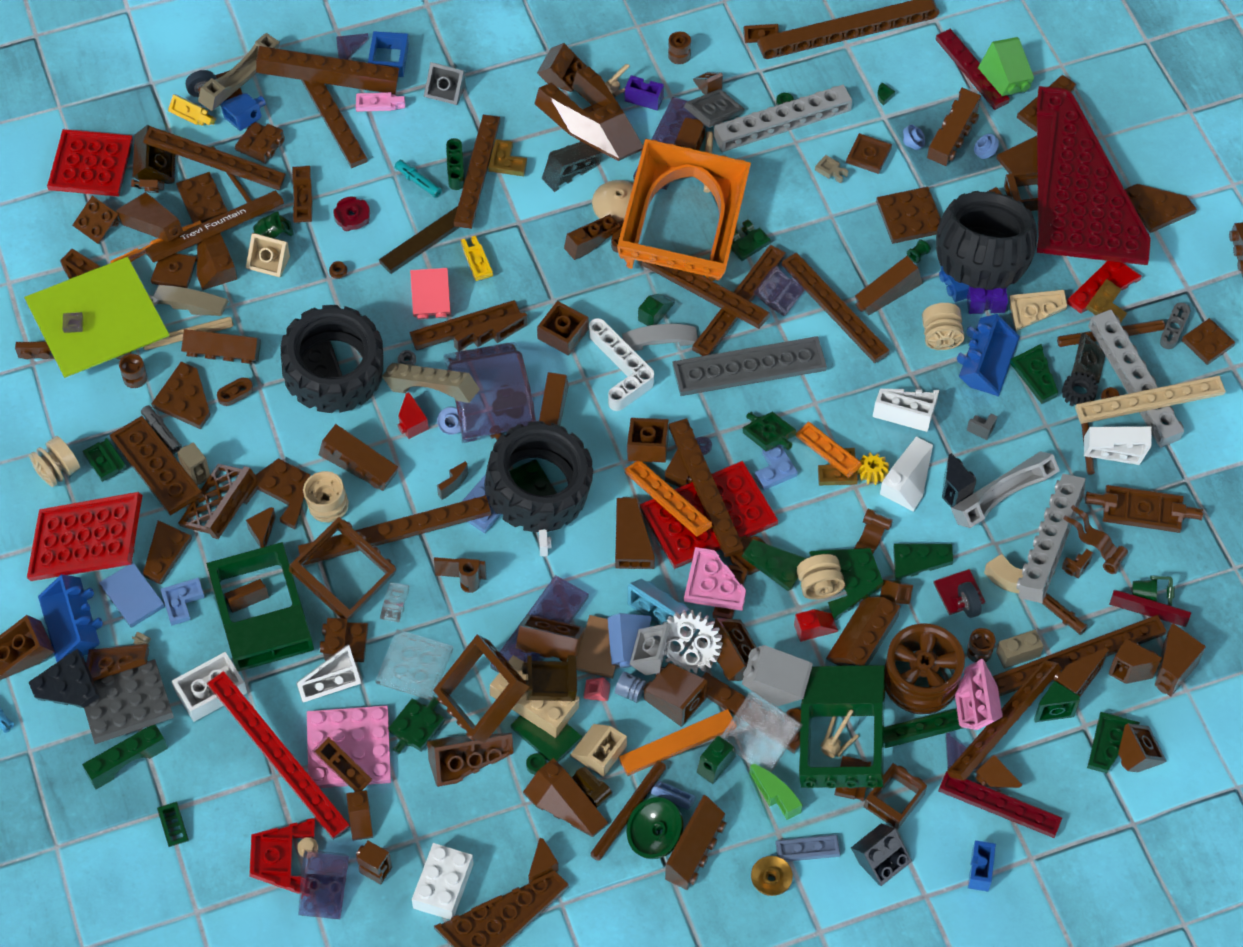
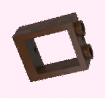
M1037 170L1006 174L1004 182L1006 194L1012 199L1022 202L1030 211L1038 210V198L1021 200L1017 188L1036 185Z
M892 763L883 775V787L873 788L865 799L864 808L898 830L925 795L927 785L921 778L909 774L903 766H897ZM892 778L916 793L902 813H899L877 798Z

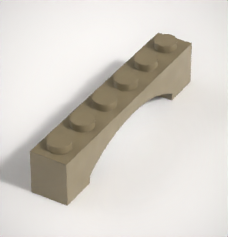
M268 33L262 35L234 68L218 79L214 80L211 78L201 87L198 102L213 111L256 74V59L259 46L278 49L280 42Z
M392 363L382 375L390 389L398 393H406L410 387L421 386L443 392L455 398L456 401L470 403L480 390L471 375L465 372Z

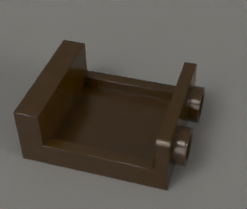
M527 655L526 662L522 663V675H526L525 681L530 686L526 691V700H576V656L568 655L567 662L532 661L531 655Z

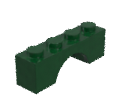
M156 724L88 760L82 766L95 790L114 780L117 772L126 764L139 758L151 759L167 750L168 747L163 735Z

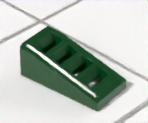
M173 802L157 807L168 847L188 842L189 839L178 803ZM175 811V815L164 818L163 814ZM178 819V822L166 825L167 821ZM180 826L179 830L168 832V829ZM182 833L183 837L171 840V836Z

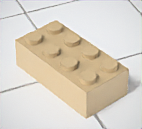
M513 655L508 662L526 680V675H522L523 661ZM500 672L490 684V696L495 699L499 697L509 684ZM525 692L512 710L556 738L579 708L580 697L576 696L575 701L526 700Z

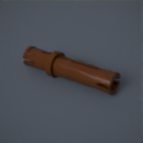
M1046 592L1041 604L1059 617L1065 626H1070L1079 635H1082L1087 630L1088 625L1077 618L1073 611L1066 609Z

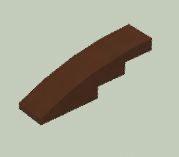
M524 312L506 315L473 326L453 337L454 347L459 352L472 343L477 347L482 346L491 339L499 343L528 325L527 314Z

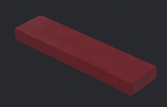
M1118 590L1113 591L1109 605L1149 617L1158 615L1160 620L1183 627L1187 626L1191 616L1190 611Z

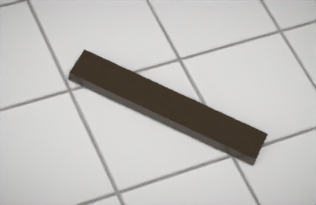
M458 206L381 257L379 263L392 274L460 228L454 226Z

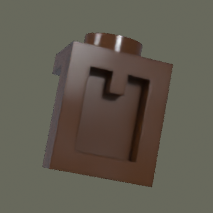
M1086 549L1083 554L1079 553L1074 561L1066 557L1062 569L1068 575L1079 579L1090 564L1093 552Z

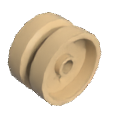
M831 554L816 555L805 559L797 566V574L801 581V590L805 598L812 600L825 599L836 595L844 588L845 582L840 572L839 560L836 556Z

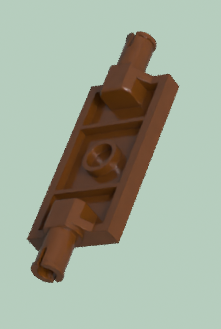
M1106 485L1104 494L1086 492L1085 504L1102 506V522L1180 533L1182 519L1190 518L1202 521L1203 508L1187 507L1183 503L1184 496Z

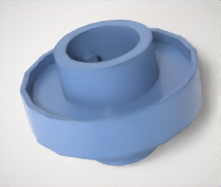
M914 125L904 128L903 142L907 147L919 150L925 146V136L920 128Z
M993 134L982 136L975 144V154L981 159L993 156L999 146V140Z
M449 406L439 413L437 424L443 433L454 435L464 428L465 415L459 408Z

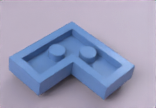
M777 445L768 451L762 450V455L769 466L756 471L754 476L763 491L797 476V470L781 445Z
M199 578L161 589L171 626L190 620L186 603L205 598Z

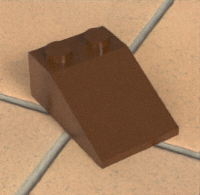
M26 615L0 635V680L40 664L54 653V649L40 620Z
M1103 648L1067 665L1063 671L1059 670L1053 680L1081 697L1102 669L1109 649Z

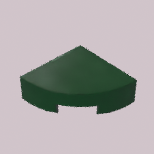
M881 83L878 88L877 97L884 106L895 96V91Z

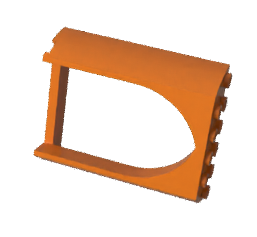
M645 139L617 245L619 256L627 262L626 266L633 269L634 261L638 260L704 275L705 278L711 281H718L726 270L751 163L745 160H737L727 156L693 150L692 148L662 143L657 140ZM684 177H695L705 184L715 197L719 209V222L709 260L639 244L649 204L654 195L666 184Z

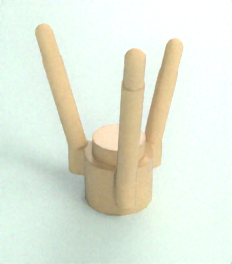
M625 64L611 79L605 82L615 97L625 92V88L619 90L620 83L617 79L630 67L629 64Z
M852 709L849 710L834 737L831 736L830 738L836 717H832L825 738L820 745L822 747L821 751L828 757L834 758L836 755L840 757L843 751L859 737L856 734L842 747L840 746L841 741L838 737L853 713Z

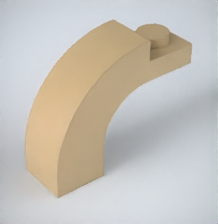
M1003 554L986 563L984 573L995 585L1006 591L1019 593L1017 582L1019 578L1023 577V569L1014 567Z

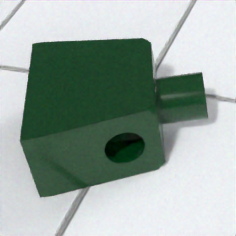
M717 736L700 756L697 773L713 784L736 757L735 747L722 737Z

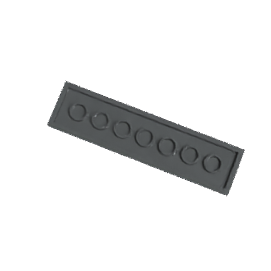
M818 336L672 361L680 396L817 373L827 369Z

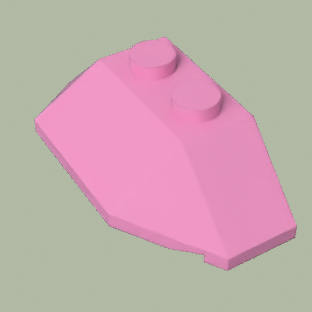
M983 659L965 667L964 676L955 694L959 725L962 728L978 730L1003 717L998 686Z

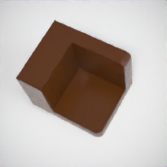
M883 579L884 585L881 588L880 597H884L894 603L910 604L913 585L897 580Z

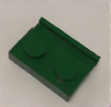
M107 438L104 439L105 441L98 442L82 451L102 482L118 474L120 470L127 469L125 463Z

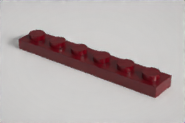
M951 28L936 35L935 40L994 110L1009 103L1010 98L1007 95L1001 96L978 69L980 63Z
M947 771L938 792L1052 838H1055L1062 817L968 779L963 781L952 778Z

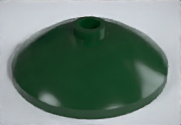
M653 797L641 802L633 810L627 823L626 834L630 847L636 854L646 859H659L668 855L674 850L683 833V817L679 808L668 799Z

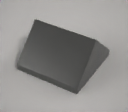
M430 62L424 97L458 105L466 87L465 70Z

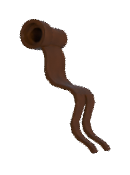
M1072 505L1071 509L1079 514L1084 521V530L1082 524L1066 515L1063 519L1077 528L1082 542L1092 545L1100 551L1105 560L1103 564L1104 570L1110 574H1116L1120 569L1121 562L1128 554V550L1123 546H1118L1117 548L1105 532L1096 530L1090 525L1089 517L1084 511Z
M868 508L863 519V523L866 525L854 549L870 548L873 554L880 543L884 530H890L893 520L879 515L876 511Z

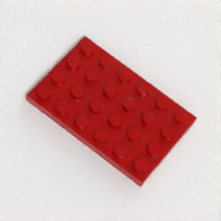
M743 461L711 474L739 537H750L778 525V519ZM692 482L675 489L677 493L708 519ZM654 498L640 504L641 512L674 569L692 562L695 547L715 551L721 549L712 527L699 536H695Z
M139 492L39 509L27 579L37 581L59 577L61 574L72 575L132 565L143 495Z

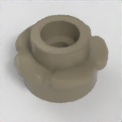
M136 632L135 636H132L133 644H148V647L150 646L151 638Z

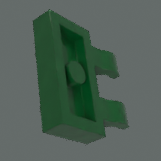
M748 219L742 223L744 227L741 228L747 236L741 239L735 229L731 250L741 261H744L771 243V239L761 228L755 230L752 222Z

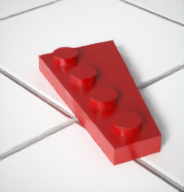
M1107 261L1068 298L1067 304L1082 314L1087 311V305L1106 279L1124 290L1133 282L1140 281L1142 276L1122 262Z

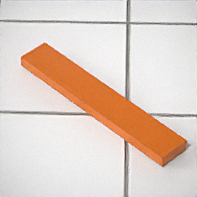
M636 461L625 468L626 475L695 536H699L712 527L710 520L642 461Z
M727 709L619 756V761L626 775L629 776L655 765L657 761H664L717 736L735 730L737 725Z

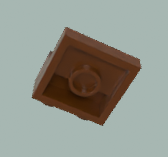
M254 122L236 143L235 150L266 164L274 156L276 149L283 144L285 139L283 130L270 124L264 126Z
M327 618V623H323L322 635H325V641L320 642V653H323L324 660L326 661L346 645H349L354 662H364L368 623H351L343 618Z

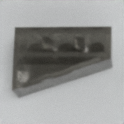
M581 141L558 150H553L548 156L542 180L556 192L559 190L558 186L564 182L569 184L574 176L578 174L582 176L598 166L603 153Z

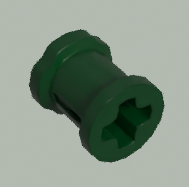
M919 240L914 248L907 251V256L914 263H919L921 257L930 253L931 248L927 242Z

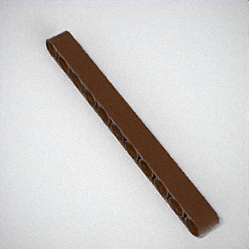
M911 0L761 37L757 41V45L764 59H772L936 18L940 12L934 0Z

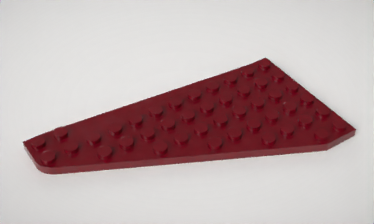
M1039 86L1037 96L1038 244L1036 253L1148 265L1151 238L1076 98L1066 89Z

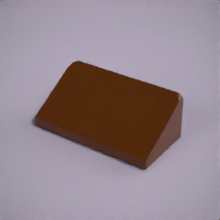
M778 24L743 27L745 43H757L761 37L779 33Z

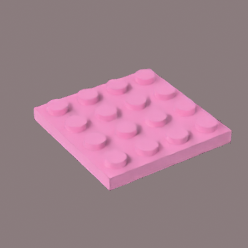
M388 706L307 711L308 775L319 788L348 786L312 752L326 736L330 737L373 779L368 785L391 783Z

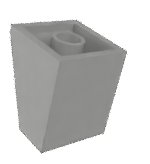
M763 645L752 649L749 653L748 664L743 673L742 685L776 706L788 704L803 699L813 664Z

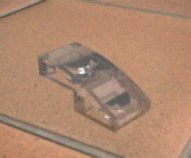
M390 582L380 619L400 622L404 612V604L409 593V585Z

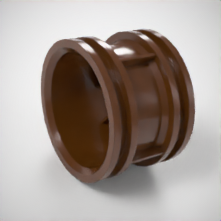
M914 624L898 632L889 645L885 663L886 693L889 698L901 709L914 714H932L946 708L955 698L965 665L964 651L960 642L948 630L934 624ZM895 662H910L911 669L900 674ZM939 667L950 669L952 677L947 682L937 673ZM919 676L927 677L929 687H920L914 684Z

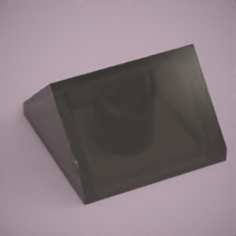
M1085 332L1081 333L1071 374L1075 373L1077 375L1078 372H1081V375H1084V372L1088 373L1087 377L1091 375L1093 377L1092 381L1096 380V384H1098L1101 378L1105 354Z

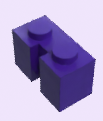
M630 75L625 87V102L658 111L664 98V84L650 81L649 84L644 83L643 78Z
M969 287L967 294L968 314H983L984 310H990V314L1005 313L1008 303L1006 288L985 290V288Z

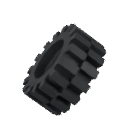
M1078 372L1077 375L1072 373L1065 380L1062 397L1065 398L1066 403L1070 401V406L1095 400L1098 391L1097 381H1092L1093 377L1091 375L1087 377L1088 373L1084 372V375H1081V372ZM1073 387H1083L1087 390V393L1078 394L1073 390Z

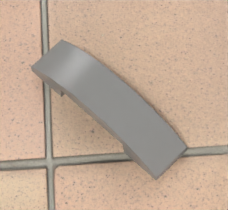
M683 324L651 325L622 334L623 340L634 351L643 350V346L666 343L679 342L680 346L693 345L698 339L696 327Z

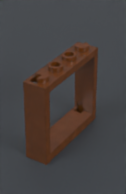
M338 517L290 564L289 571L336 615L349 621L395 575L396 568L390 559H385L381 555L380 550L376 546H371L366 542L367 539L362 533L354 531L349 521L346 522ZM337 530L385 573L350 610L302 566Z
M477 634L433 691L438 696L437 700L448 708L447 712L457 719L456 723L467 731L466 735L473 741L476 739L485 743L530 686L490 640ZM484 654L509 684L475 726L450 695L481 655Z

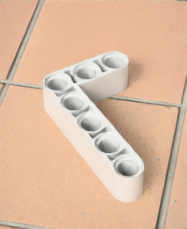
M599 318L593 319L589 324L590 339L627 376V378L611 388L608 393L610 409L620 411L653 387L654 371L604 320Z

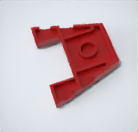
M315 818L307 819L306 822L298 824L297 822L292 823L287 827L251 834L249 877L312 898L313 877L291 876L292 838L314 839Z

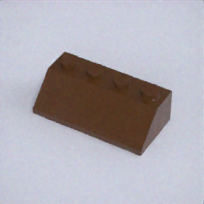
M867 597L862 599L826 657V660L838 666L869 665L896 622L901 606L884 597Z
M703 795L666 863L665 880L685 890H688L691 884L694 885L699 876L697 873L699 868H704L708 860V856H706L708 851H713L718 840L716 839L718 833L722 834L727 824L725 822V813L706 795Z

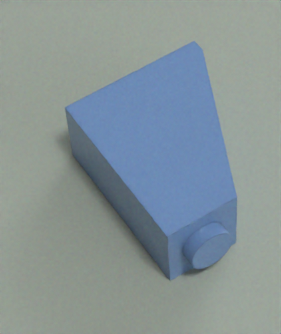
M619 613L608 617L612 665H620V668L632 667L629 664L638 630L650 626L651 616Z

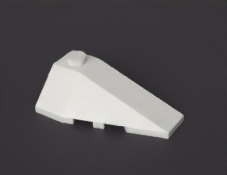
M915 437L883 480L880 495L914 512L923 498L933 445Z

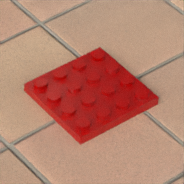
M62 129L47 184L48 190L119 197L133 144V136Z

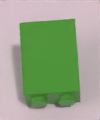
M1018 37L993 41L978 67L1001 96L1026 92L1034 80L1032 70Z

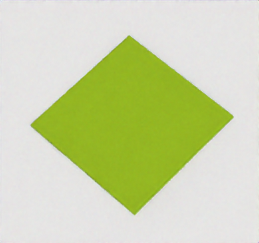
M128 257L24 297L64 378L170 336Z

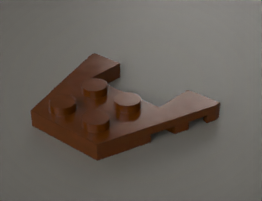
M278 458L256 474L258 480L243 503L247 505L256 491L260 490L289 505L280 517V522L295 530L305 499L303 493L304 484L311 475Z

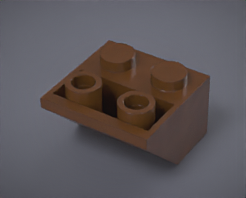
M565 43L550 48L537 74L547 84L552 82L557 88L573 92L572 86L576 72L587 66Z
M1125 639L1114 657L1108 674L1125 684L1153 679L1162 658L1154 651L1141 647L1137 642Z

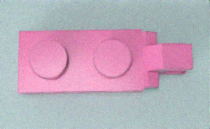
M391 92L356 94V112L393 111L405 108V97L392 95Z

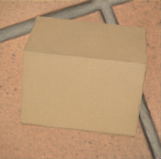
M252 233L246 269L281 277L290 258L288 242Z

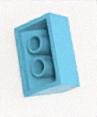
M641 578L628 585L627 604L641 614L651 616V620L658 625H662L664 621L667 622L669 616L674 618L676 612L680 616L683 610L686 611L687 615L690 613V609L684 603L677 602L669 593L660 591L650 581L646 582Z

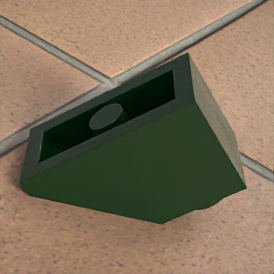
M661 294L649 295L638 308V321L646 326L657 325L674 305V302Z

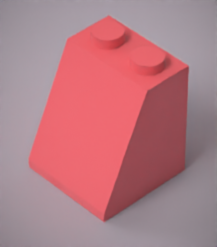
M448 269L410 270L413 316L419 320L428 319V316L447 318V315H451Z

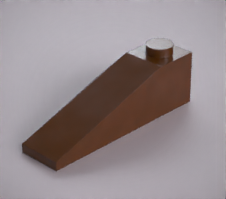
M554 758L537 771L523 791L524 795L537 808L546 810L558 819L561 818L591 837H594L608 825L602 814L568 772Z

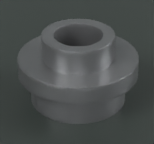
M409 350L402 351L398 356V364L414 366L416 364L415 354Z

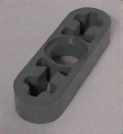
M1177 303L1174 306L1160 338V344L1163 348L1173 349L1176 346L1190 314V307L1187 304ZM1180 310L1184 311L1181 318L1177 317ZM1177 323L1179 324L1180 328L1174 329L1170 326V324ZM1169 334L1173 335L1170 342L1166 341Z

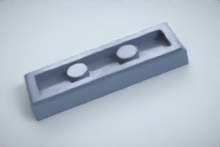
M837 835L776 840L775 842L777 857L782 858L786 862L840 857Z

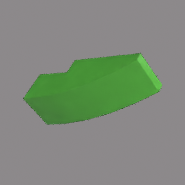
M756 764L750 765L749 774L769 807L777 803L786 820L801 813V802L784 782L766 769Z

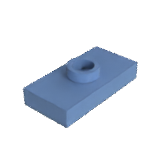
M658 781L651 791V794L668 799L675 805L687 810L694 804L696 799L694 795L662 781Z

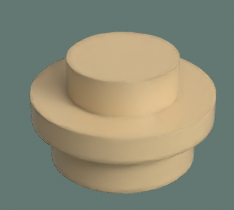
M304 838L298 843L297 849L302 857L312 858L317 854L319 847L315 839Z

